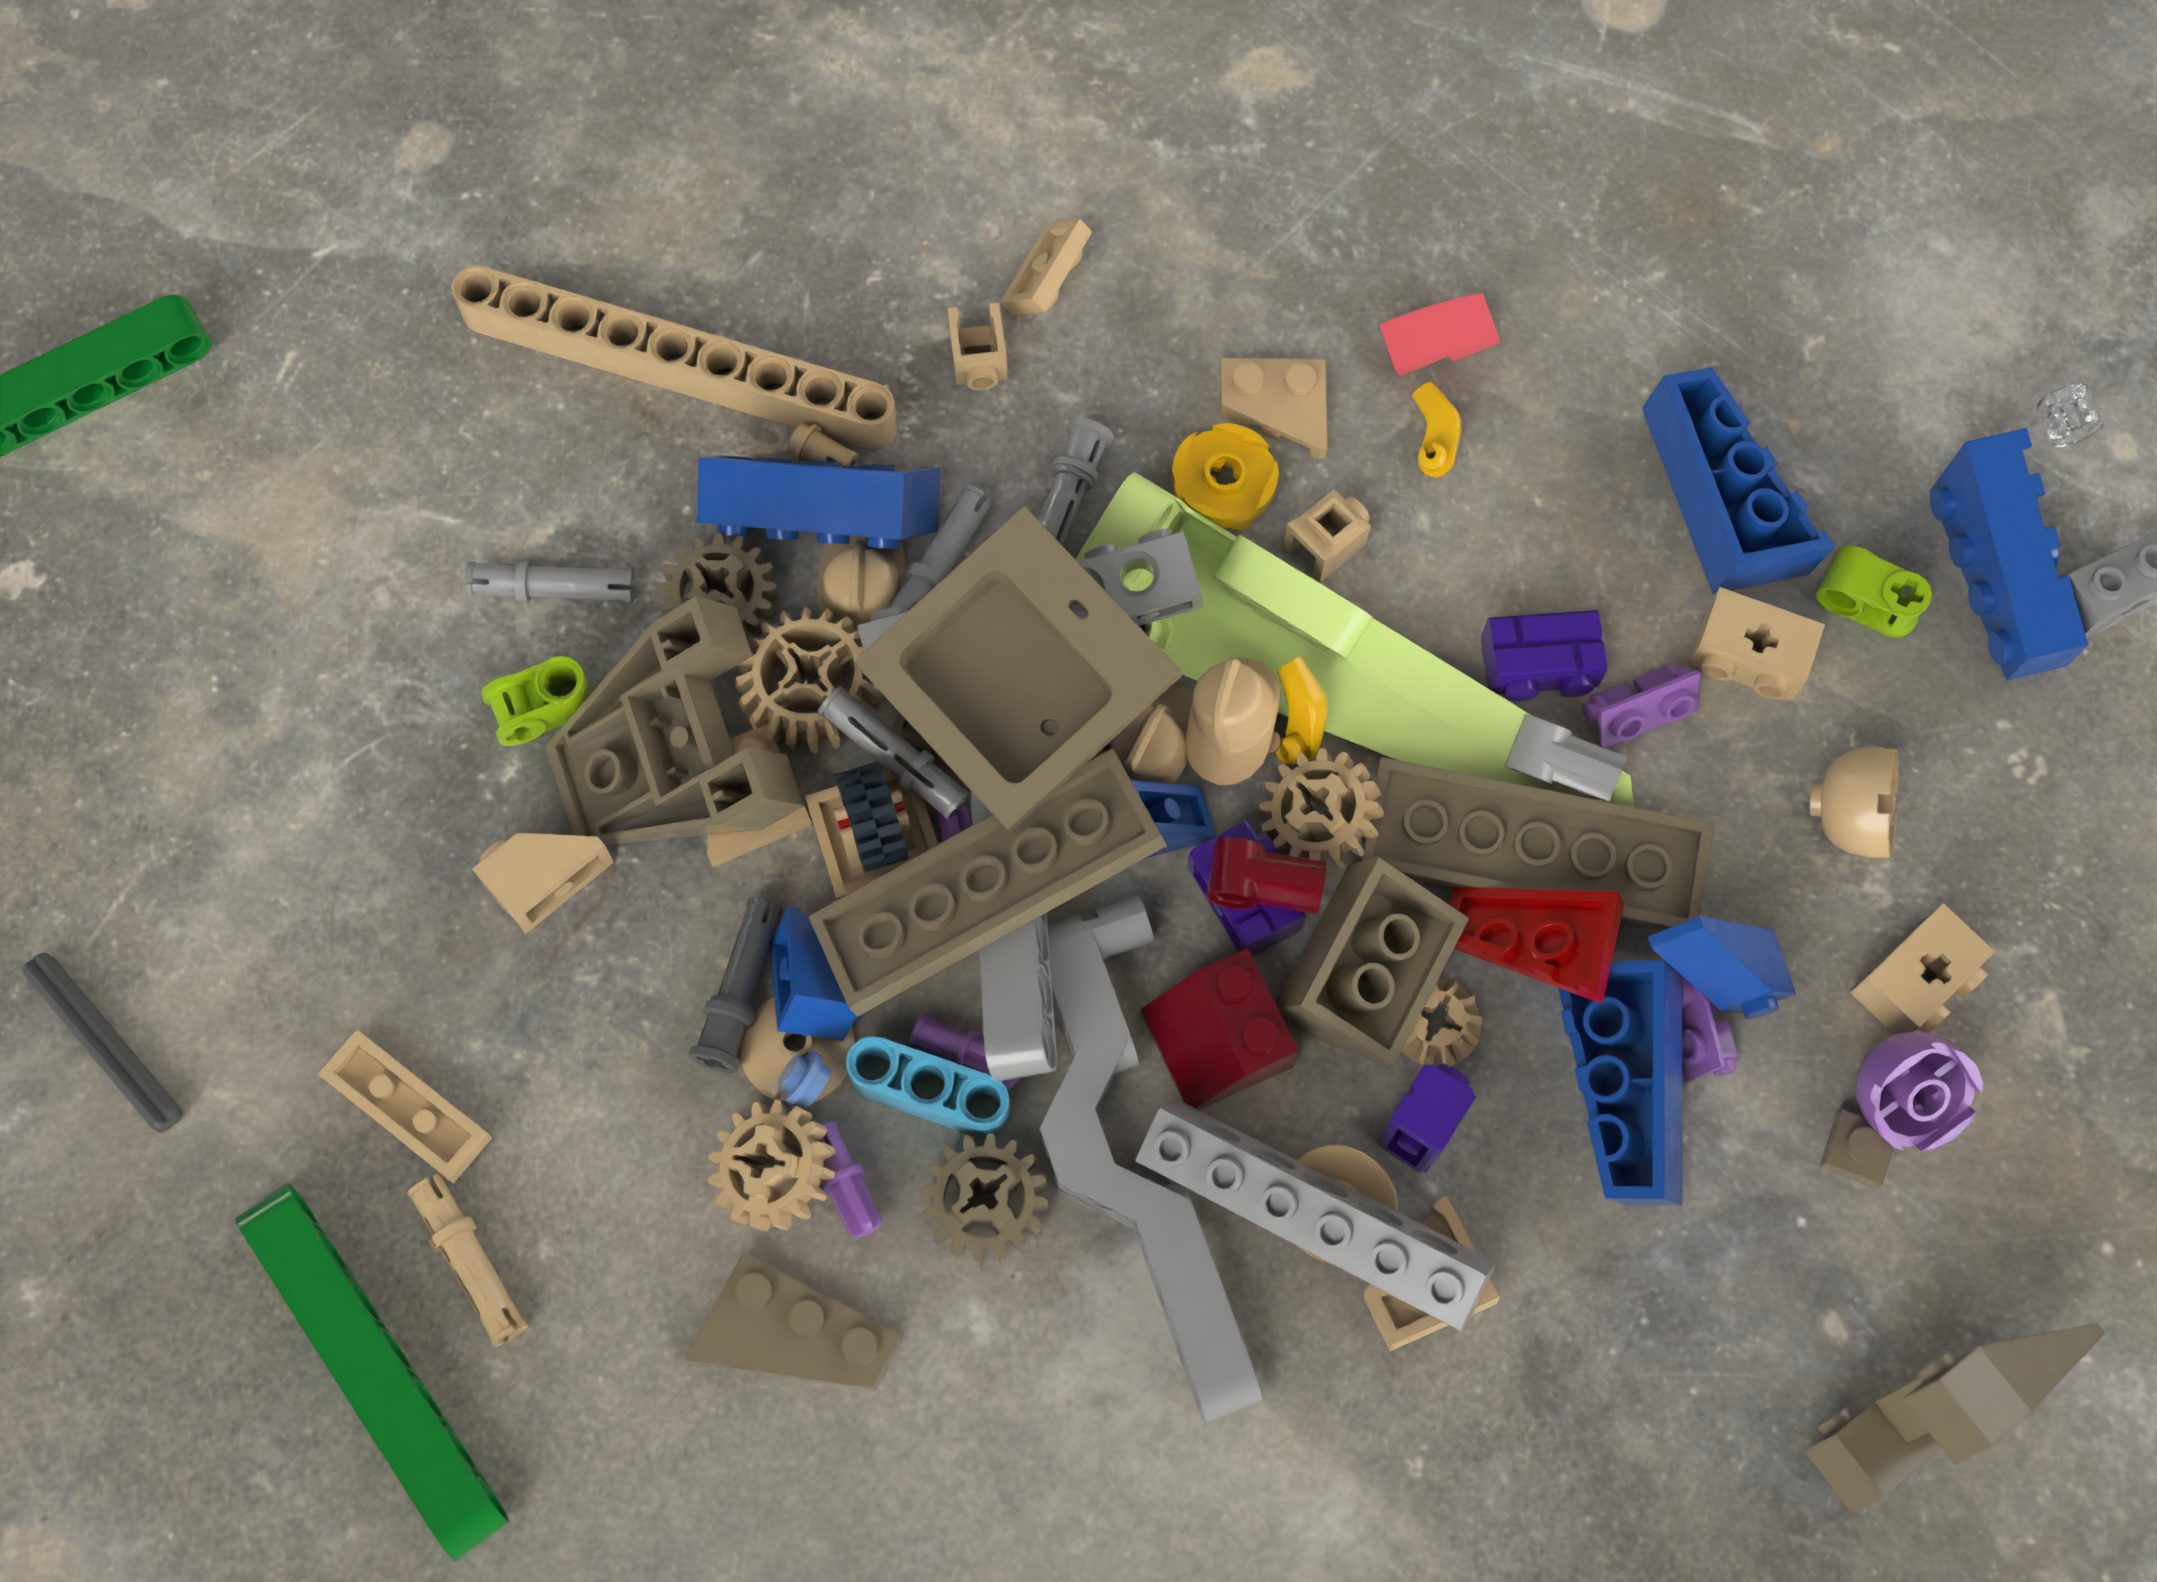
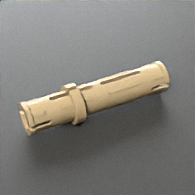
M432 1175L430 1178L431 1184L428 1178H425L410 1188L407 1195L413 1201L432 1235L428 1242L434 1252H442L489 1335L493 1347L503 1345L505 1342L504 1338L509 1342L528 1328V1324L522 1319L474 1234V1230L477 1229L474 1220L470 1216L464 1217L445 1184L443 1175Z

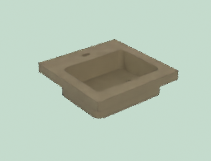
M1025 506L1018 510L853 661L1010 833L1182 676L1181 670ZM1075 604L1080 605L1088 613V616L1085 619L1078 618L1071 610V607Z

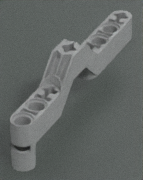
M1134 895L1095 908V918L1082 922L1081 917L1077 914L1048 924L1053 1005L1073 1060L1039 1127L1040 1141L1060 1194L1134 1229L1201 1417L1206 1423L1262 1402V1395L1254 1369L1187 1188L1177 1182L1161 1186L1115 1164L1097 1115L1116 1074L1139 1066L1132 1037L1103 961L1109 957L1154 942L1151 925L1140 897Z

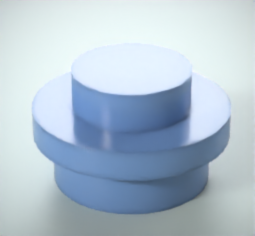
M811 1051L804 1058L795 1055L788 1062L778 1080V1084L783 1087L781 1093V1100L788 1105L797 1103L803 1108H807L817 1099L831 1073V1069L822 1064L821 1055Z

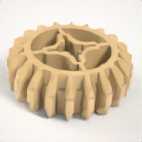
M805 606L801 612V619L792 621L791 616L783 611L780 615L782 626L777 629L763 621L761 631L764 640L748 637V643L753 656L738 665L739 671L743 674L735 679L737 692L743 694L739 699L741 710L745 714H751L749 721L753 729H758L768 723L765 732L768 741L772 743L776 741L777 743L786 736L787 749L793 753L798 749L801 741H807L810 752L816 755L820 748L819 741L829 739L830 745L838 750L839 746H841L839 734L842 733L841 730L817 712H797L806 708L819 710L825 699L835 689L834 685L842 678V671L851 665L855 674L852 685L847 693L874 714V710L870 705L881 704L883 699L874 690L873 683L853 662L864 652L859 631L853 632V620L848 615L834 624L833 612L828 608L824 610L819 619H813L811 610ZM806 648H822L813 652L802 650ZM782 661L787 674L777 683L779 689L768 696L766 692L769 677L775 666ZM799 671L805 678L813 676V680H815L816 676H819L822 689L816 683L808 685L807 679L802 684Z

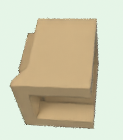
M999 302L989 303L990 325L960 328L958 307L947 308L956 385L967 384L972 390L982 391L995 387L1000 380H1008L1007 354ZM990 351V352H987V353H978V354L965 355V354H967V353H976V352Z
M1333 489L1299 518L1287 524L1283 548L1291 554L1303 545L1316 558L1312 577L1321 583L1366 546L1371 525L1368 523L1369 514L1362 503L1356 498L1348 496L1344 499ZM1328 520L1340 530L1334 537L1322 526Z

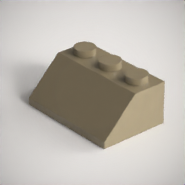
M1380 857L1350 864L1275 1004L1281 1016L1316 1039L1387 1067H1394L1469 918Z

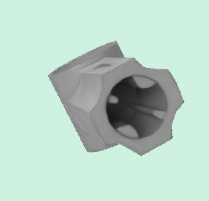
M1525 714L1505 767L1548 784H1552L1555 781L1571 787L1575 791L1609 802L1627 757L1573 737L1570 730Z

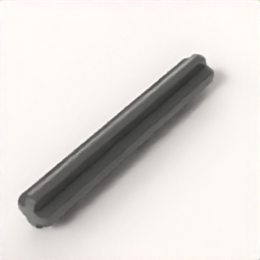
M44 952L27 962L23 967V975L149 1126L157 1132L163 1133L179 1122L183 1116L182 1109L56 959Z

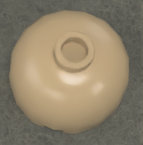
M1878 746L1854 748L1840 754L1829 764L1823 783H1812L1810 816L1821 817L1825 836L1834 847L1848 855L1867 859L1892 858L1897 823L1895 800L1899 784L1898 750L1885 749V747Z

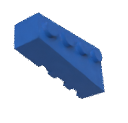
M1710 367L1663 376L1643 405L1642 410L1712 593L1716 594L1719 587L1731 591L1809 575L1835 548V544L1825 530L1818 533L1805 514L1809 509L1808 505L1798 491L1793 493L1789 491L1775 470L1779 463L1768 447L1762 448L1747 430L1750 421L1715 370Z
M2027 428L1965 442L1929 491L1932 513L1937 520L1942 521L1949 538L1951 559L1956 567L1961 568L1969 587L1968 597L1973 612L1981 617L1989 636L1988 648L1990 655L1997 664H2000L2007 681L2066 667L2088 646L2070 578L2067 575L2058 576L2056 571L2059 559L2058 548L2061 546L2055 526L2045 527L2039 511L2037 497L2046 494L2040 473L2029 475L2022 451L2032 447Z
M730 455L699 457L697 523L717 524V533H722V535H749V527L767 529L766 537L770 539L796 540L799 539V531L817 533V542L848 544L850 543V536L868 537L869 547L901 548L902 539L938 531L940 467L921 466L918 469L896 472L894 471L895 465L855 464L849 465V468H843L842 463L836 461H799V464H792V459Z
M1665 960L1612 962L1603 1004L1558 988L1563 1007L1561 1015L1565 1032L1570 1036L1577 1068H1574L1579 1091L1583 1092L1589 1116L1587 1124L1604 1196L1606 1199L1623 1205L1683 1206L1682 975Z

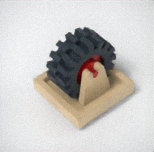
M879 761L835 774L837 786L805 795L837 900L938 845L924 799L912 789L905 791L897 785L899 778L889 770L883 772Z

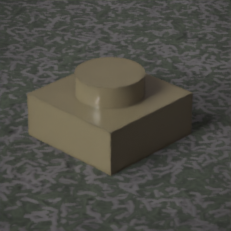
M1842 1109L1835 1115L1820 1168L1876 1189L1883 1185L1894 1147L1880 1136L1864 1117Z

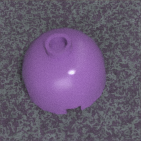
M1924 1031L1902 1032L1878 1042L1866 1054L1857 1071L1856 1098L1862 1115L1868 1124L1892 1147L1904 1150L1902 1146H1916L1922 1152L1934 1150L1954 1140L1971 1123L1976 1112L1970 1105L1974 1100L1975 1090L1982 1095L1983 1081L1978 1066L1951 1041Z

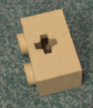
M1719 587L1706 609L1688 665L1700 668L1710 678L1720 681L1733 680L1754 688L1756 693L1765 698L1773 700L1786 699L1792 702L1808 680L1825 624Z
M1942 903L1850 993L1893 1034L1916 1031L1917 1029L1930 1033L1951 1013L1943 1004L1955 992L1962 998H1965L1988 976L1981 966L1995 951ZM1925 970L1932 976L1928 983L1921 977Z

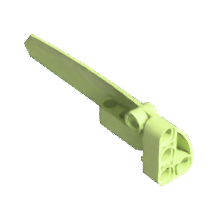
M1136 472L1130 474L1122 483L1075 559L1077 562L1085 560V553L1100 546L1116 545L1119 550L1140 544L1138 539L1152 531L1170 529L1172 534L1184 531L1202 593L1204 607L1145 624L1146 635L1181 670L1182 675L1198 681L1199 677L1210 667L1227 661L1228 658H1250L1262 662L1275 674L1281 688L1278 713L1289 717L1287 699L1277 670L1287 662L1302 657L1327 699L1328 712L1324 729L1327 733L1399 761L1599 800L1555 781L1552 784H1548L1505 767L1524 715L1531 714L1385 626L1358 606L1241 535L1236 537L1189 508L1179 498ZM1134 569L1125 576L1123 585L1131 591H1142L1152 583L1154 576L1148 570ZM1622 771L1609 802L1634 807L1631 776Z

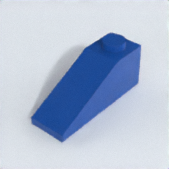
M1698 916L1648 936L1651 948L1722 1011L1744 1013L1746 1019L1758 1018L1779 1010L1777 1001L1796 994L1774 929Z

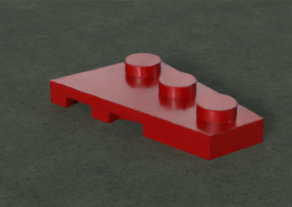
M1454 887L1449 905L1469 918L1454 948L1455 950L1603 1004L1624 908V902L1618 891Z

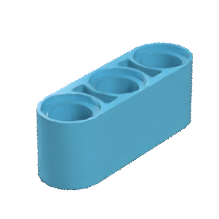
M875 1036L860 1039L853 1044L847 1054L846 1066L852 1086L859 1095L870 1101L977 1138L986 1139L988 1133H994L996 1136L1005 1129L1009 1122L1010 1100L1007 1088L1001 1081L996 1082L989 1074ZM870 1058H883L889 1062L888 1072L880 1079L867 1080L859 1074L862 1064ZM934 1076L941 1079L945 1084L942 1093L936 1098L929 1100L916 1096L913 1089L917 1081L923 1077ZM980 1095L992 1096L1000 1104L996 1114L985 1119L974 1117L967 1109L971 1100Z

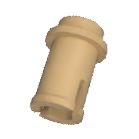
M805 422L801 423L792 434L788 443V450L794 453V459L798 462L804 460L836 461L842 463L843 468H849V464L855 465L859 459L858 453L850 451L822 434L821 426L816 423L811 426Z

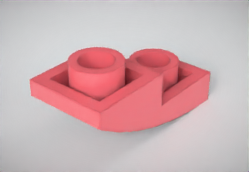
M1483 293L1437 303L1379 324L1393 366L1399 377L1446 357H1449L1451 362H1455L1501 343Z

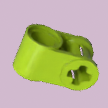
M1846 545L1841 546L1836 551L1816 591L1815 598L1818 604L1832 614L1847 617L1877 631L1883 636L1901 638L1910 634L1917 625L1919 615L1923 614L1931 603L1932 591L1926 579L1919 574L1885 561L1867 549ZM1906 586H1911V590L1907 595L1902 593ZM1892 614L1897 616L1894 623L1890 624L1888 622Z
M557 656L515 674H508L490 681L481 690L483 702L491 706L499 726L496 731L499 744L503 746H517L528 743L543 733L563 726L595 689L578 662L570 657ZM567 682H576L572 692L565 696H555L556 690L561 685Z

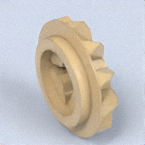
M1438 979L1423 1009L1424 1012L1432 1014L1436 1007L1441 1006L1442 1002L1447 1004L1445 1011H1447L1445 1021L1452 1025V1029L1441 1028L1437 1034L1432 1036L1430 1041H1427L1425 1038L1429 1032L1426 1030L1429 1021L1420 1014L1402 1050L1405 1056L1420 1065L1433 1064L1437 1067L1440 1063L1449 1066L1455 1065L1464 1060L1474 1050L1479 1041L1483 1017L1477 1008L1475 995L1468 994L1458 985L1456 980Z

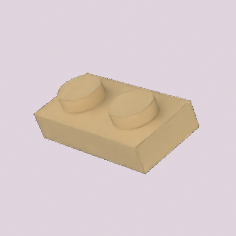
M1080 218L1046 224L1000 301V304L1012 316L1044 313L1056 302L1061 284L1069 271L1081 260L1083 255L1082 249L1092 234V231Z

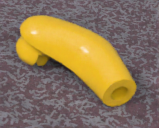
M1427 382L1412 394L1413 401L1421 410L1427 423L1426 434L1418 451V466L1425 475L1438 478L1446 475L1454 465L1462 432V420L1458 411L1433 382Z
M1298 657L1287 662L1277 670L1287 699L1289 718L1285 737L1282 738V744L1276 754L1282 763L1289 766L1298 764V753L1303 752L1310 762L1316 757L1322 741L1328 712L1327 699L1323 690L1303 658Z

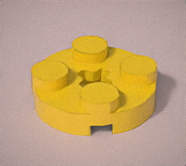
M1232 423L1216 424L1212 426L1210 431H1204L1197 436L1196 431L1189 435L1178 447L1173 460L1171 481L1174 496L1182 500L1189 508L1222 528L1243 530L1250 527L1254 519L1262 515L1269 508L1277 489L1279 469L1277 461L1274 462L1273 456L1268 451L1269 445L1255 431ZM1224 466L1234 469L1233 478L1237 481L1228 485H1222L1217 483L1216 478L1211 476L1210 473L1212 471L1221 472Z

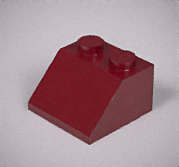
M1248 948L1193 972L1140 1011L1182 1101L1197 1110L1293 1068L1299 1053Z

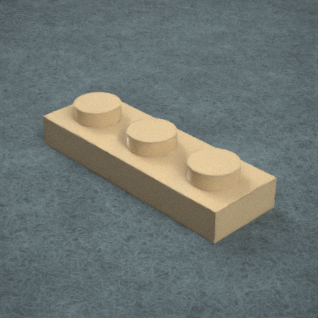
M358 1029L317 1074L453 1184L493 1138Z

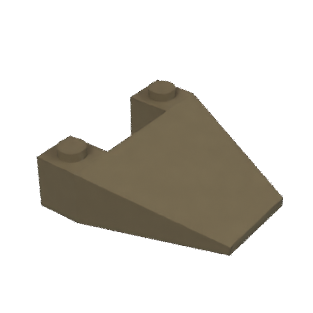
M694 596L655 620L545 746L573 835L597 836L605 845L759 831L805 806L787 755L746 747L736 754L734 752L711 681L753 656L736 607Z
M2098 1323L1978 1346L1956 1359L1946 1350L1922 1366L1916 1372L1920 1378L1853 1414L1846 1405L1833 1412L1816 1426L1823 1436L1804 1451L1850 1512L1853 1513L1885 1498L1940 1449H1943L1951 1461L1957 1464L1994 1446L2043 1401L2102 1338L2105 1332Z

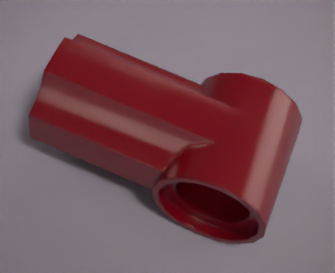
M1229 837L1217 839L1214 843L1206 898L1213 904L1230 909H1252L1260 904L1318 914L1324 889L1326 862L1266 852L1265 847L1261 844L1243 838Z

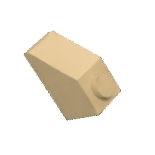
M516 833L510 839L497 841L488 847L481 855L480 863L473 867L472 870L484 887L526 934L612 865L614 861L605 844L597 836Z

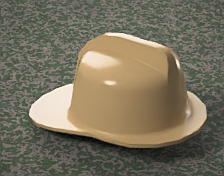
M850 536V543L848 544L824 543L820 556L817 592L820 615L828 608L833 612L834 624L848 615L853 620V632L859 631L857 625L871 622L870 616L873 613L887 609L904 585L906 560L903 544L901 543V548L869 547L868 537Z
M1228 658L1227 661L1210 667L1199 677L1193 689L1192 707L1186 731V755L1191 767L1202 779L1219 786L1236 785L1251 778L1263 766L1271 747L1276 717L1280 706L1281 692L1275 674L1264 663L1250 658Z
M1172 684L1100 750L1097 756L1113 748L1130 780L1175 784L1189 761L1186 755V731L1193 694L1180 685Z

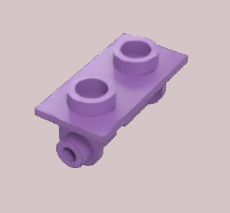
M1668 663L1662 668L1634 679L1633 686L1638 691V694L1633 695L1624 683L1600 693L1591 694L1589 702L1582 704V711L1588 723L1598 722V746L1607 748L1622 741L1632 740L1639 734L1671 721H1679L1687 715L1698 711L1700 672L1695 670L1688 673L1684 665L1681 664L1675 667L1673 664Z
M1682 976V1073L1685 1082H1691L1713 1072L1714 1076H1723L1736 1072L1735 1061L1739 1060L1740 1056L1735 1048L1729 1021H1714L1712 1013H1720L1722 1010L1716 1007Z

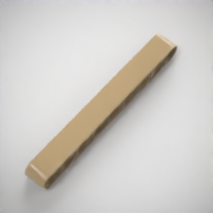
M474 265L466 267L458 272L452 281V294L463 320L471 330L477 333L797 428L803 422L810 426L816 423L821 426V433L827 437L865 449L878 450L885 448L897 436L898 424L893 394L887 387L879 383L484 266ZM487 297L483 301L474 302L479 298ZM536 311L531 316L521 317L527 312ZM585 326L581 330L570 331L574 327ZM635 340L629 345L618 346L623 341ZM672 355H684L678 360H666ZM723 369L733 370L727 375H715V373ZM774 383L783 385L776 390L764 389L766 386ZM821 398L833 400L825 405L813 404V402ZM869 413H880L883 415L875 420H865L862 418Z

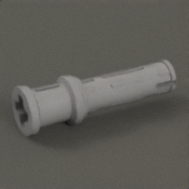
M1075 417L1069 422L1067 431L1070 436L1062 456L1056 457L1052 464V475L1055 479L1038 518L1040 523L1061 545L1066 540L1084 492L1090 490L1097 482L1099 476L1096 467L1104 449L1110 448L1114 439L1113 433L1106 426L1084 417Z

